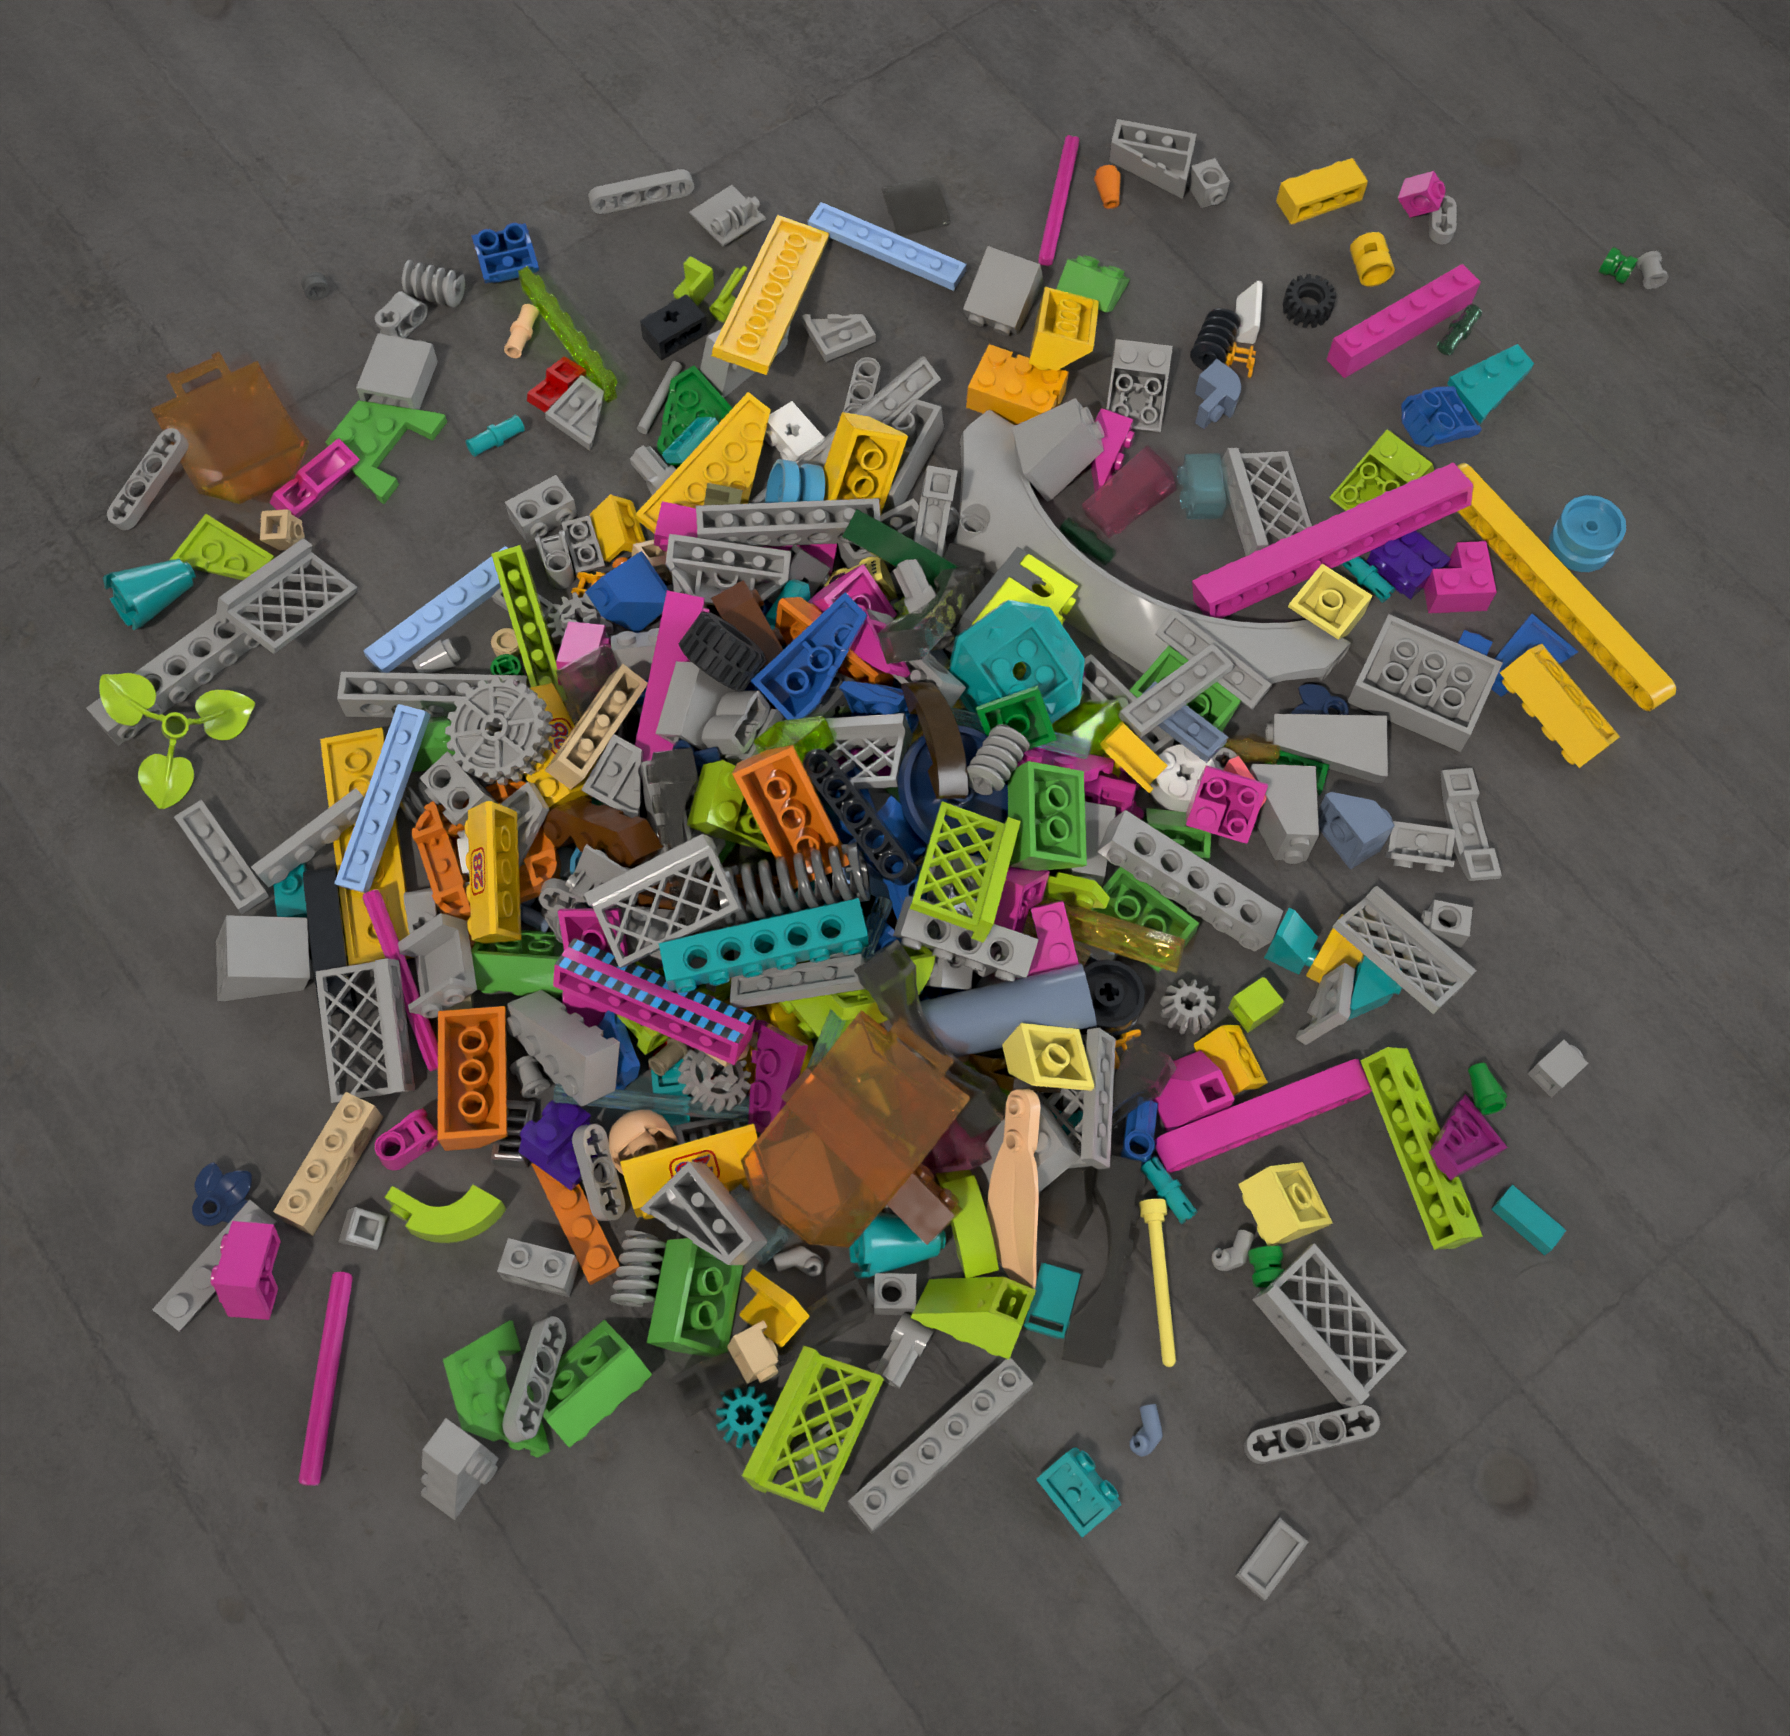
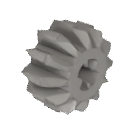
M1183 979L1178 981L1177 988L1172 985L1168 986L1166 990L1167 995L1162 996L1160 1004L1165 1007L1161 1011L1162 1018H1171L1168 1022L1169 1028H1173L1176 1024L1180 1026L1179 1033L1181 1035L1185 1033L1187 1028L1194 1035L1199 1032L1200 1027L1208 1028L1211 1023L1209 1018H1213L1216 1014V1009L1212 1007L1215 1003V996H1205L1209 989L1208 986H1203L1200 989L1197 988L1196 979L1192 980L1189 986H1187ZM1185 1003L1191 1005L1190 1010L1185 1009Z

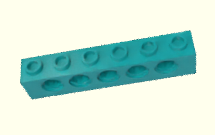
M859 898L658 943L668 988L670 991L676 990L678 993L692 991L696 989V985L709 982L710 985H721L730 981V978L740 975L746 978L761 975L763 970L777 967L778 970L791 969L798 962L802 961L822 962L829 959L830 955L843 952L844 955H853L863 951L864 947L869 946L868 933ZM828 928H836L840 931V934L835 938H827L823 935V932ZM796 935H802L807 938V941L801 946H794L790 943L791 938ZM765 942L774 945V948L769 953L763 954L756 950L760 944ZM730 950H737L741 953L734 961L723 959L724 954ZM702 957L707 960L702 968L694 969L690 967V963L695 958Z

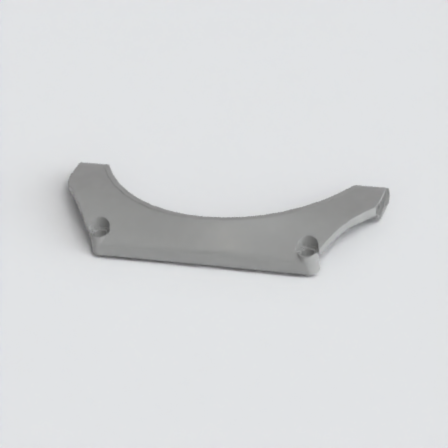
M988 410L963 431L960 439L961 493L959 517L961 519L954 539L955 548L996 574L1018 546L1027 552V555L1030 554L1078 585L1072 596L1076 599L1075 604L1067 615L1062 614L1065 621L1142 673H1145L1168 647V644L1157 637L1155 632L1174 609L1271 684L1306 678H1318L1323 681L1349 650L1351 642L1345 638L1336 639L1309 620L1288 623L1231 621L1183 610L1133 589L1089 560L1067 540L1050 520L1034 494L1030 482L1023 475L1012 429L1015 425L992 410Z

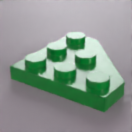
M695 365L673 377L670 381L668 401L665 405L662 419L661 435L657 443L658 453L661 456L697 417H715L718 423H720L733 409ZM682 463L668 464L674 466L677 469Z

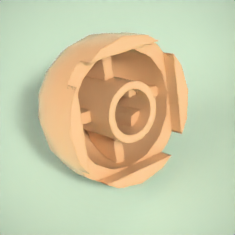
M649 1109L635 1110L624 1114L615 1122L608 1134L613 1164L623 1174L621 1161L673 1147L674 1142H677V1137L672 1127L662 1115Z

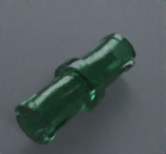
M1467 305L1459 318L1450 323L1449 331L1437 344V348L1442 354L1452 355L1460 342L1469 337L1471 328L1482 316V311L1477 305Z
M1071 517L1060 526L1059 531L1078 545V550L1082 553H1089L1104 566L1114 558L1116 550L1097 538V533L1093 530H1086Z

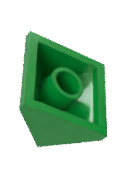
M1038 685L976 707L986 736H989L990 731L994 727L1003 724L1015 729L1028 740L1030 744L1028 750L1057 740Z

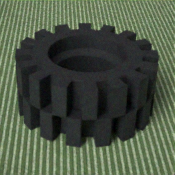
M1306 274L1305 279L1300 275L1297 276L1296 280L1292 279L1290 281L1282 303L1283 313L1287 314L1286 318L1289 321L1294 319L1293 324L1298 326L1299 322L1303 323L1302 328H1307L1308 324H1311V328H1316L1318 323L1322 326L1325 324V320H1329L1336 301V292H1333V285L1328 286L1329 281L1327 279L1320 281L1321 276L1316 275L1315 279H1312L1311 274ZM1300 298H1312L1319 304L1308 305L1302 302Z

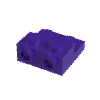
M1415 530L1371 550L1366 563L1370 566L1374 565L1378 569L1377 573L1391 583L1397 592L1404 594L1411 600L1424 588L1432 569H1445L1449 565L1451 558Z
M565 1096L560 1102L550 1101L542 1112V1118L537 1123L530 1120L525 1124L520 1132L521 1143L519 1153L572 1191L582 1181L572 1137L574 1131L579 1126L590 1124L591 1114ZM592 1136L587 1139L588 1145L593 1141ZM598 1154L591 1155V1158L598 1157Z

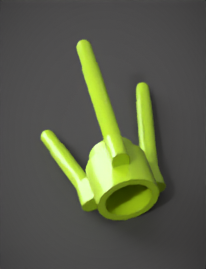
M742 266L741 269L735 268L718 298L709 307L711 314L722 323H725L736 301V298L731 293L747 271L746 266Z

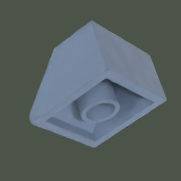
M1329 792L1325 795L1318 809L1320 832L1350 870L1379 853L1395 826L1388 811L1383 808L1381 809L1374 800Z

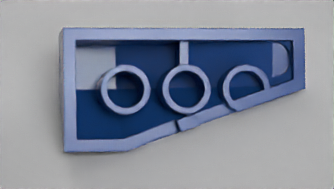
M845 592L751 680L794 727L819 706L867 619V614Z

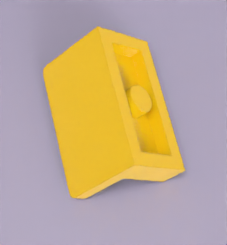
M611 494L590 513L602 557L606 562L612 561L622 550L632 552L633 544L645 542L640 523L635 519L636 510L633 501Z
M1122 721L1100 743L1103 750L1148 793L1153 790L1150 783L1168 766Z
M1333 928L1306 976L1320 984L1323 976L1344 963L1355 969L1363 953Z
M1222 1025L1194 1043L1196 1052L1201 1050L1221 1070L1233 1096L1243 1090L1258 1089L1268 1083L1239 1025Z
M752 1269L744 1280L754 1290L756 1295L740 1312L739 1316L750 1326H754L764 1320L767 1325L763 1332L764 1336L770 1338L779 1347H783L810 1316L792 1295L755 1269Z

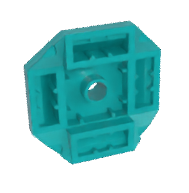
M1006 600L955 637L948 671L966 687L959 700L981 732L985 733L976 711L977 706L1037 685L1044 699L1052 724L1080 704L1085 658L1050 607ZM1018 662H1023L1026 667V673L1021 679H1016L1013 676V667Z

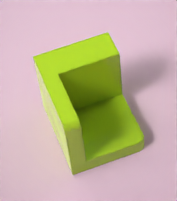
M690 256L683 263L685 279L673 291L676 299L687 294L698 306L714 288L713 269Z
M1262 977L1233 996L1228 1009L1247 1033H1249L1277 1014L1284 1000L1268 980Z

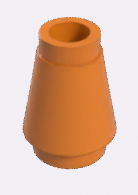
M1114 165L1099 167L1094 177L1096 187L1106 209L1116 208L1120 204L1121 174Z

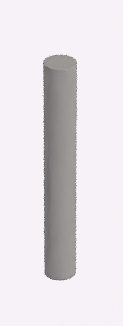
M676 361L671 363L637 426V430L640 433L647 434L669 393L671 379L677 376L682 369L680 363Z

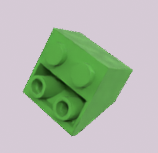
M1078 255L1077 258L1068 259L1056 290L1098 300L1099 310L1112 312L1130 281V278L1123 276L1125 271L1111 265L1109 267H1101L1098 265L1100 262L1098 259L1084 255V257Z
M1145 809V823L1201 859L1209 862L1211 833L1186 826V812Z

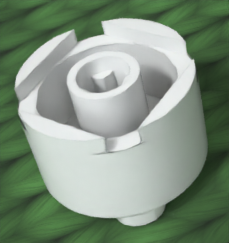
M1180 744L1169 747L1159 754V757L1168 766L1153 780L1151 784L1153 790L1150 792L1154 803L1162 810L1186 812L1195 785L1205 766L1216 768L1212 759L1205 763Z

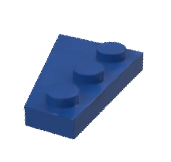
M1531 614L1494 657L1495 660L1502 662V665L1491 689L1500 697L1510 693L1502 683L1504 678L1500 672L1527 650L1537 645L1543 644L1559 664L1574 657L1578 651L1535 615Z

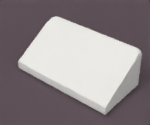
M1257 281L1237 297L1236 314L1241 319V326L1234 338L1235 342L1254 344L1260 327L1262 281Z

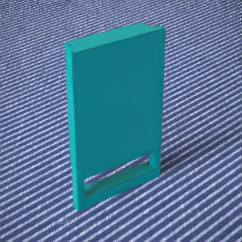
M1041 1262L1036 1280V1293L1027 1313L1024 1327L1027 1330L1059 1340L1060 1338L1064 1339L1081 1274ZM1030 1315L1064 1325L1063 1330L1058 1332L1029 1323Z

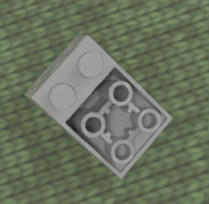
M1120 339L1115 340L1106 410L1133 419L1131 429L1161 432L1173 346Z

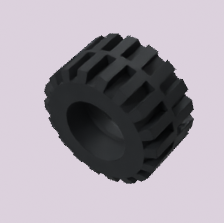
M701 611L678 643L684 655L703 672L726 687L742 692L745 691L767 660L760 647L745 634L722 618Z

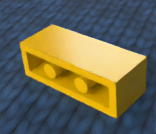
M1351 158L1281 182L1276 202L1292 225L1361 201L1368 180L1354 159Z

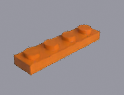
M532 1163L531 1165L589 1284L592 1285L615 1273L620 1265L597 1219L592 1215L589 1202L580 1184L571 1191Z

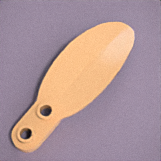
M1019 1089L1012 1091L1007 1098L1004 1139L991 1174L987 1216L996 1255L1003 1270L1011 1280L1035 1289L1037 1278L1036 1250L1039 1194L1038 1173L1034 1153L1038 1145L1040 1101L1034 1091Z

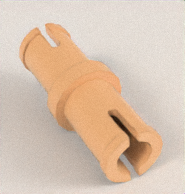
M524 304L522 306L517 321L511 325V335L504 347V352L512 358L521 357L526 341L532 337V327L539 315V311L531 304Z

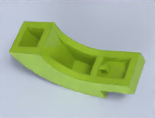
M901 944L890 945L889 955L884 967L875 978L864 984V989L827 995L826 1005L841 1020H855L858 1017H862L870 1026L885 1022L902 1012L920 994L931 975L935 956L925 946H921L920 950H915Z
M964 1162L935 1170L937 1184L942 1189L947 1188L958 1198V1205L963 1209L951 1222L957 1256L965 1278L998 1271L997 1255L987 1212L975 1175L971 1174L968 1163Z
M473 1184L460 1200L443 1207L425 1205L394 1186L390 1188L384 1197L392 1206L389 1210L404 1221L409 1219L405 1227L412 1235L436 1243L459 1242L477 1236L495 1224L507 1210L501 1200Z

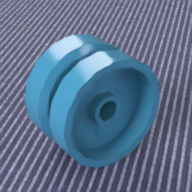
M777 459L769 475L765 503L824 501L825 476L822 467L803 463L799 468L796 461Z
M1591 495L1574 498L1564 507L1559 519L1555 523L1549 536V548L1560 562L1571 570L1577 572L1599 570L1609 562L1615 549L1621 543L1626 532V520L1621 510L1607 499Z

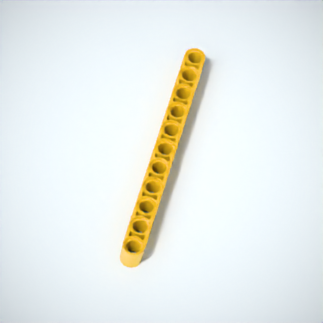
M1466 463L1457 465L1473 483L1471 505L1457 512L1635 703L1645 711H1652L1676 694V686L1665 671L1471 466Z

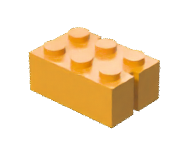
M989 344L968 385L966 408L980 413L992 410L1010 423L1018 425L1060 405L1066 393L1068 371L1062 369L1057 371L1052 369L1040 370L1033 364H1029L1028 357L1018 354L1014 358L1012 357L1013 352Z

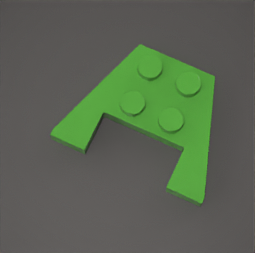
M358 400L325 443L328 447L339 438L360 459L350 471L360 479L367 489L369 488L381 503L385 504L399 486L397 478L377 469L407 429L433 441L446 425L447 419L441 413Z
M508 1321L444 1358L443 1362L462 1430L494 1442L499 1439L507 1441L510 1448L518 1451L525 1448L531 1450L532 1456L541 1457L551 1452L542 1421L536 1436L525 1441L514 1443L506 1437L503 1431V1417L511 1393L505 1377L506 1367L500 1356H511L521 1351L513 1321Z

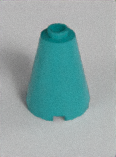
M174 559L111 572L104 575L103 582L106 590L112 588L113 597L110 600L118 615L127 626L132 625V630L135 631L190 589L196 576L188 562L183 563L180 559Z
M862 1208L854 1209L851 1212V1216L857 1217L855 1224H849V1255L851 1263H858L860 1271H853L858 1279L872 1277L877 1273H885L939 1255L940 1249L945 1248L946 1238L944 1230L935 1240L926 1245L896 1214Z

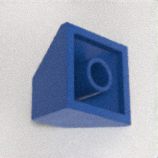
M641 551L602 576L585 593L603 618L635 633H640L662 615L668 588Z

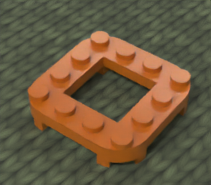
M509 779L507 785H500L496 780L495 784L485 788L498 804H501L526 783L523 781L516 783ZM469 799L464 802L463 809L468 805ZM432 801L424 806L426 811L418 819L415 828H412V837L418 846L433 892V900L444 914L468 922V918L471 916V907L467 899L466 882L451 837L458 835V831L465 830V826L460 823L457 826L452 824L443 814L446 808L442 804L437 805ZM540 827L525 859H523L525 865L519 868L520 904L539 897L542 884L545 881L553 878L560 879V856L551 840L546 837L542 827Z

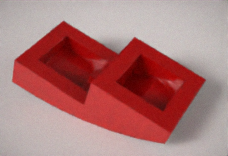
M562 357L546 369V379L527 392V402L546 413L581 375L585 377L586 369L567 357Z

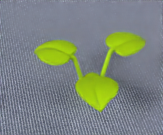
M123 673L103 674L100 678V698L106 712L114 721L122 725L134 726L140 722L144 714L149 718L161 721V731L166 738L170 739L167 757L162 754H153L141 763L138 771V780L142 790L159 809H166L179 802L189 791L193 783L194 770L191 762L183 757L173 758L176 740H180L186 735L189 725L204 723V730L211 738L221 741L230 740L237 737L243 731L255 706V702L241 693L229 690H212L201 695L195 703L196 712L201 718L187 719L183 714L177 712L164 716L163 714L159 715L148 711L156 701V692L152 683L145 677L138 674Z

